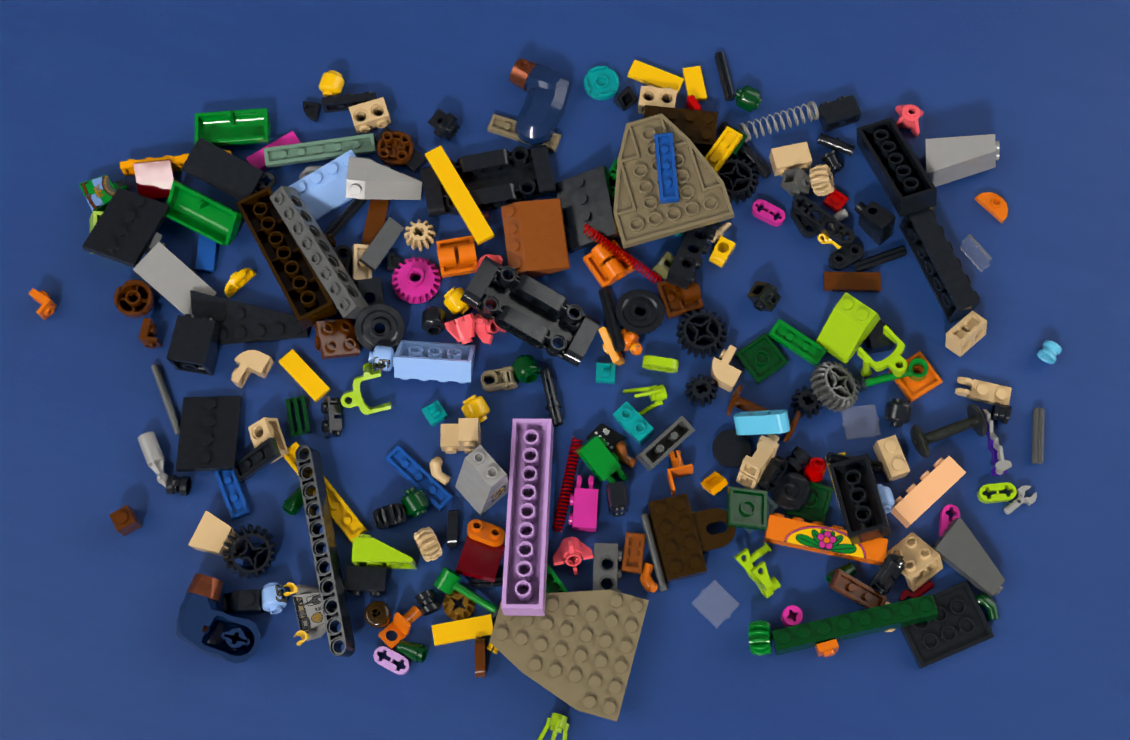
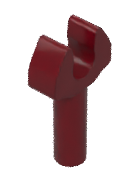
M929 580L914 592L906 589L900 594L899 601L906 597L910 599L921 597L931 590L934 584Z

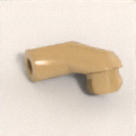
M435 457L431 459L429 463L431 476L442 484L447 485L451 477L442 472V458Z

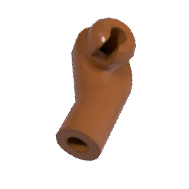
M619 441L614 449L620 459L619 462L634 468L637 459L628 455L627 443Z

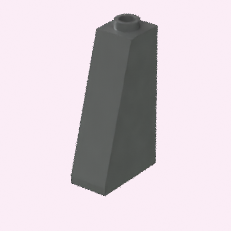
M961 518L954 519L932 548L940 554L941 559L982 593H986L989 596L998 595L1004 587L1002 585L1005 581L1004 577Z

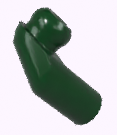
M986 593L976 595L975 598L979 606L983 605L987 608L989 620H998L999 615L996 602Z

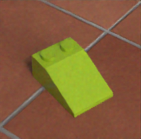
M845 292L831 312L816 343L827 349L828 353L846 365L881 318L877 312Z
M360 534L359 537H353L352 563L355 566L417 569V564L413 558L375 538H371V535Z

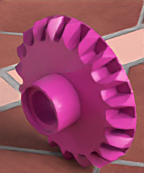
M422 257L405 259V265L399 263L398 266L402 268H395L392 275V286L400 299L411 304H421L429 301L437 294L441 278L439 270L434 263ZM414 276L420 277L419 281H412L411 279Z

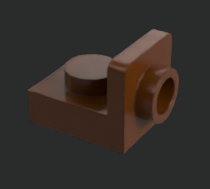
M143 318L138 339L146 348L155 349V347H162V342L155 338L157 333L156 324L151 318Z

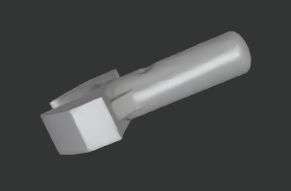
M1026 485L1017 489L1018 497L1003 509L1005 514H1011L1023 503L1030 506L1036 501L1037 492L1030 497L1024 498L1025 491L1032 486Z

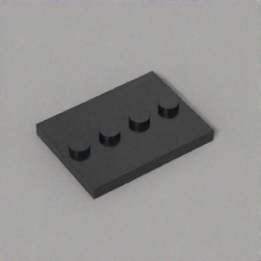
M604 165L555 184L557 198L561 199L568 252L572 253L596 244L597 237L592 240L594 235L589 238L591 233L586 236L587 232L583 234L585 230L583 226L586 224L595 228V231L598 230V233L601 232V235H604L607 239L619 235L613 213L614 204L607 169Z
M119 187L82 247L85 251L134 268L141 260L169 213L170 206Z
M241 396L183 397L176 470L178 472L236 470L242 409Z
M967 580L933 594L938 611V616L935 620L900 627L919 669L995 637Z

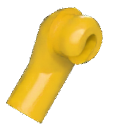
M822 232L819 233L817 239L821 244H833L837 249L842 248Z

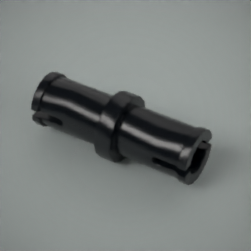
M823 133L820 134L817 144L831 148V151L835 150L850 157L855 148V145L843 142L838 137L833 138Z

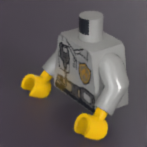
M292 582L283 585V587L287 586L291 590L290 592L283 593L285 596L295 594L293 595V601L300 631L296 632L293 637L300 636L302 638L296 644L300 646L305 641L321 638L327 631L319 588L310 585H295ZM337 603L334 605V611L337 609Z

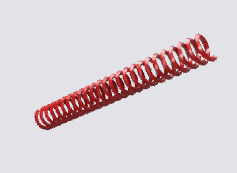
M588 224L583 226L585 228L583 234L587 232L586 236L591 233L589 238L594 235L592 240L597 237L595 243L601 238L598 243L599 245L603 242L602 247L606 244L605 249L610 245L608 251L613 247L611 253L615 251V256L619 252L617 258L622 254L620 260L625 256L623 262L629 257L626 264L631 261L630 267L634 263L632 269L638 264L635 271L641 266L638 273L644 268L641 275L646 272L644 276L646 277L650 273L647 280L653 275L650 282L656 277L653 284L658 279L661 282L662 276L653 272L652 269L650 270L649 267L635 259L634 256L631 257V254L628 255V252L625 253V250L619 248V245L616 246V243L613 244V241L610 242V239L601 235V232L598 233V230L595 231V228Z
M574 436L572 437V444H570L571 451H569L570 455H568L569 458L567 459L568 462L566 463L567 466L565 467L566 473L564 474L565 477H563V485H561L562 488L560 489L562 492H560L561 496H559L560 499L558 500L559 503L557 504L558 507L556 508L558 511L555 512V522L553 523L554 526L552 527L553 530L558 532H562V530L555 529V527L562 529L564 527L558 526L556 524L564 525V523L558 522L556 520L565 521V519L559 518L557 516L566 517V515L559 514L557 512L567 513L566 511L560 510L559 508L567 510V507H562L560 505H569L567 503L560 502H569V500L563 499L561 497L570 498V496L563 495L561 493L570 495L571 492H566L563 490L571 491L572 489L566 488L564 486L573 487V485L566 484L564 482L574 483L573 481L566 480L565 478H569L572 480L575 479L574 477L566 476L568 474L575 476L574 473H569L567 471L576 472V470L569 469L567 467L577 468L576 466L569 465L568 463L575 465L578 464L577 462L570 461H578L577 458H572L570 456L579 457V455L571 453H576V450H572V448L578 449L579 447H574L572 445L582 446L580 443L583 442L582 440L575 439Z

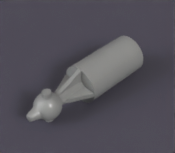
M146 432L137 439L148 467L158 474V483L166 488L168 475L164 473V455L155 433Z

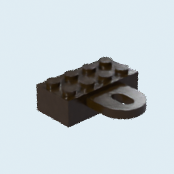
M645 105L644 118L662 113L693 142L701 154H707L714 145L718 112Z
M687 493L648 502L647 508L666 583L706 574L707 568L703 552L723 548L735 536L736 527L727 526V511L720 508H711L692 513ZM724 522L726 524L727 530L725 532L711 535L706 531V527L709 524Z

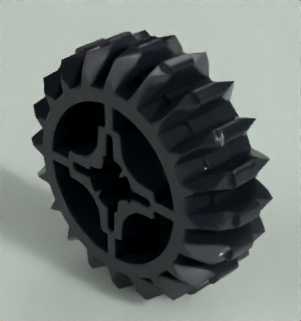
M729 156L728 161L726 160L717 174L723 180L725 186L728 187L726 191L730 203L735 201L737 205L739 200L744 203L746 198L750 199L752 193L756 192L759 176L755 174L756 168H751V162L746 164L745 158L740 161L738 156L735 160ZM733 175H735V179H734V180H736V181L734 182V185H732V183H733V181H732Z
M699 308L698 313L694 309L691 310V315L685 313V319L681 318L680 324L676 328L678 330L676 337L679 338L677 343L683 344L681 346L682 350L688 349L687 355L693 352L694 358H697L698 354H701L702 359L705 358V354L711 358L712 352L718 354L719 348L723 349V343L727 341L725 335H727L728 331L724 329L726 323H721L722 317L715 318L716 312H713L712 315L709 314V308L705 313L702 311V308ZM703 321L704 323H703V324H697V323H695V322ZM711 325L716 330L717 338L709 330ZM687 329L694 336L693 342L687 336ZM705 330V335H700L698 338L699 332ZM700 343H707V344H709V345L700 346L699 344H700Z
M252 524L248 525V530H246L244 525H241L240 532L237 529H233L235 535H227L230 542H223V545L228 548L222 549V553L226 554L222 559L224 562H228L226 567L227 569L232 568L231 572L233 574L238 572V576L242 578L246 573V577L250 579L251 573L258 577V571L261 570L264 574L266 573L265 566L268 568L272 567L269 560L275 561L276 559L271 555L277 553V550L272 548L276 545V542L271 541L273 538L272 534L267 535L268 530L265 528L261 530L259 525L254 530ZM249 537H258L262 539L264 543L253 544L249 540ZM242 540V547L234 553L237 543ZM248 545L254 550L252 551L251 558L245 552L248 549ZM265 550L263 557L257 562V556ZM235 559H248L250 566L240 565Z

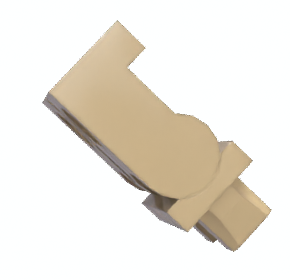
M768 434L767 437L762 435L759 438L753 456L746 455L743 459L736 482L748 489H755L777 453L779 436Z

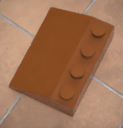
M560 198L521 201L501 207L508 266L513 267L518 276L524 274L531 278H537L570 269Z

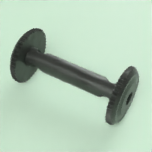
M969 404L967 406L968 418L929 431L926 434L923 433L920 427L913 425L910 430L912 443L918 454L926 458L930 454L928 446L930 443L966 431L969 428H973L977 435L982 437L987 431V424L983 413L976 405Z

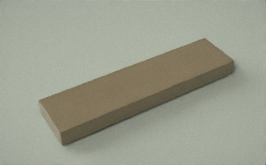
M493 113L487 128L488 132L525 143L518 138L515 131L516 120ZM553 133L548 142L540 145L546 144L548 151L556 153L562 135Z

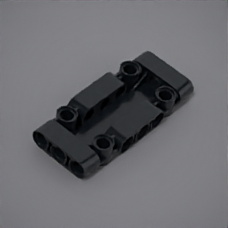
M546 144L530 147L529 149L518 146L512 152H509L507 149H499L463 156L455 163L451 161L480 211L501 208L502 206L519 202V200L532 201L535 197L556 194ZM518 156L524 157L523 159H517ZM432 167L420 168L429 218L446 214L460 215L456 207L451 206L453 202ZM531 189L530 192H524L523 190Z
M485 256L460 300L478 310L483 318L494 319L498 327L538 349L544 348L548 355L560 357L573 366L578 367L601 322L587 314H583V310L579 305H568V301L564 296L524 274L518 276L513 267L500 266L501 264ZM486 305H490L493 309L487 308ZM553 343L557 344L559 348H556Z

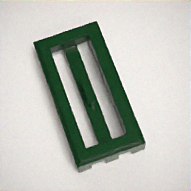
M305 396L285 399L291 436L295 437L311 433ZM298 402L302 403L306 430H302ZM293 403H294V409H295V415H296V421H297V427H298V431H296V432H295V426H294V420H293V414H292V407H291V404H293Z

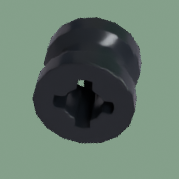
M995 402L991 410V420H999L1002 424H1007L1012 407L1010 405L1002 406L1000 403Z

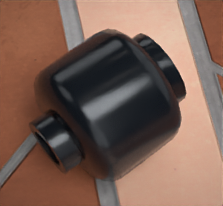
M431 306L422 312L421 326L429 335H438L445 330L446 313L444 310L437 306Z
M892 398V401L886 404L885 419L891 422V426L902 427V424H907L910 421L912 406L908 404V400Z

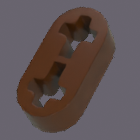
M485 638L475 639L476 678L486 677Z

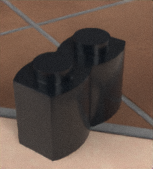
M624 481L608 483L606 485V496L609 514L613 515V517L625 516L629 507L626 483Z

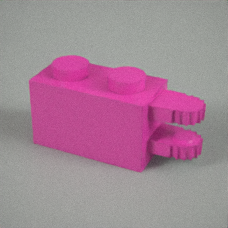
M577 475L575 492L570 494V505L574 506L573 513H569V525H572V531L596 532L598 489H593L594 476L589 475V489L581 488L582 475Z

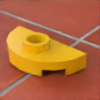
M250 267L234 272L225 286V295L228 298L232 297L257 273Z

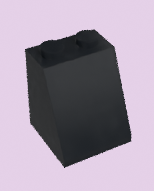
M185 314V316L178 315L166 359L176 370L214 376L219 325L214 319L209 317L200 319L191 314Z

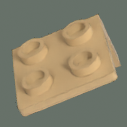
M913 532L886 552V557L889 553L904 557L903 560L906 562L905 569L901 573L905 576L908 588L913 592L943 569L940 554Z

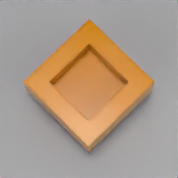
M714 471L701 482V485L714 496L728 485L726 478Z

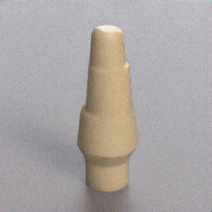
M728 221L720 226L716 231L713 241H710L715 243L719 240L720 236H724L731 223Z

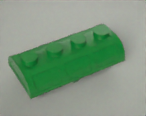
M268 109L195 113V144L199 137L219 147L270 143V117Z
M177 180L172 182L167 200L170 211L166 217L220 245H230L238 233L242 214Z

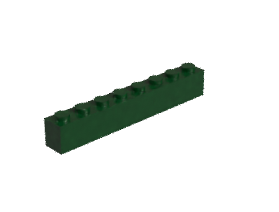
M933 594L773 630L771 631V637L777 656L812 648L816 644L837 639L838 642L935 620L938 616V611Z

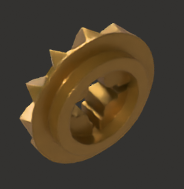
M456 590L451 595L446 594L443 600L444 612L453 620L468 618L475 608L474 601ZM463 598L462 604L466 609L460 607L455 609V603L452 599L459 601Z

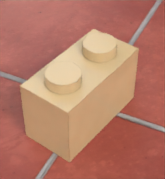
M807 142L772 148L769 154L774 176H783L784 170L800 168L806 172L812 164Z
M896 435L878 440L874 444L873 449L878 461L882 462V471L887 483L906 477L910 469Z

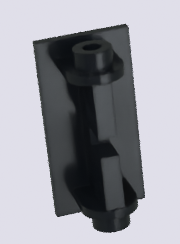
M327 396L321 403V413L324 414L322 432H325V438H328L330 434H333V437H339L342 433V419H335L334 416H341V402L339 398H331L330 401V396Z
M889 553L869 586L879 588L878 592L881 595L889 593L895 583L891 576L898 579L903 569H905L906 562L903 560L904 557Z

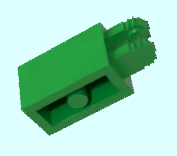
M592 436L576 450V453L599 481L616 482L610 476L614 472L622 481L628 480L627 476L620 469L621 465L618 463L620 459L614 452L610 453L606 448L608 444L602 437Z

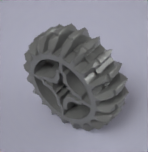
M835 361L824 362L817 366L811 374L810 382L812 384L810 387L814 389L813 394L817 396V400L822 402V406H827L828 410L832 409L834 412H842L851 408L858 400L857 395L859 391L857 390L858 385L855 384L856 379L851 376L852 373L847 371V367H842L841 363L837 364Z

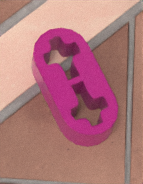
M762 199L756 200L753 203L751 209L753 216L774 227H779L783 224L785 212L782 209ZM762 206L763 210H761L760 212L757 211V208ZM777 214L780 215L777 220L773 219Z
M950 504L941 509L939 537L954 519L960 518V511L955 505ZM949 509L951 510V513L955 515L951 517L950 522L949 515L945 514V512L949 511Z

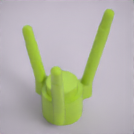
M663 384L623 390V393L642 392L635 394L634 397L649 396L651 401H655V403L638 412L640 415L645 414L656 406L663 405L662 400L667 399V392Z
M552 713L551 718H547L546 725L537 740H543L549 727L553 731L550 740H555L557 733H562V730V740H567L568 717Z

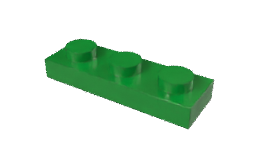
M781 319L777 321L768 334L769 337L815 367L827 352V349Z

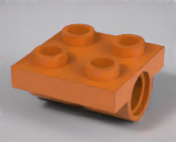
M473 236L436 241L442 278L476 273L475 270L478 263Z
M615 239L611 240L613 241V244L616 243V246H618V243ZM602 242L600 245L597 244L591 250V253L584 256L583 261L600 286L608 287L633 272L635 268L632 269L633 265L629 267L631 262L626 264L628 258L623 262L625 256L620 260L622 254L617 258L619 252L614 256L615 251L611 253L613 247L608 251L610 245L606 249V244L602 247Z

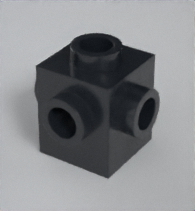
M440 109L427 122L434 129L433 133L440 139L444 137L448 141L460 129L456 122L458 119L450 112L446 114Z
M756 281L747 294V297L753 303V307L761 312H772L781 298L773 285Z

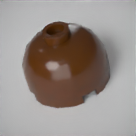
M137 279L128 280L125 282L126 284L116 289L114 304L126 317L133 319L141 318L152 310L154 295L151 288L143 281Z

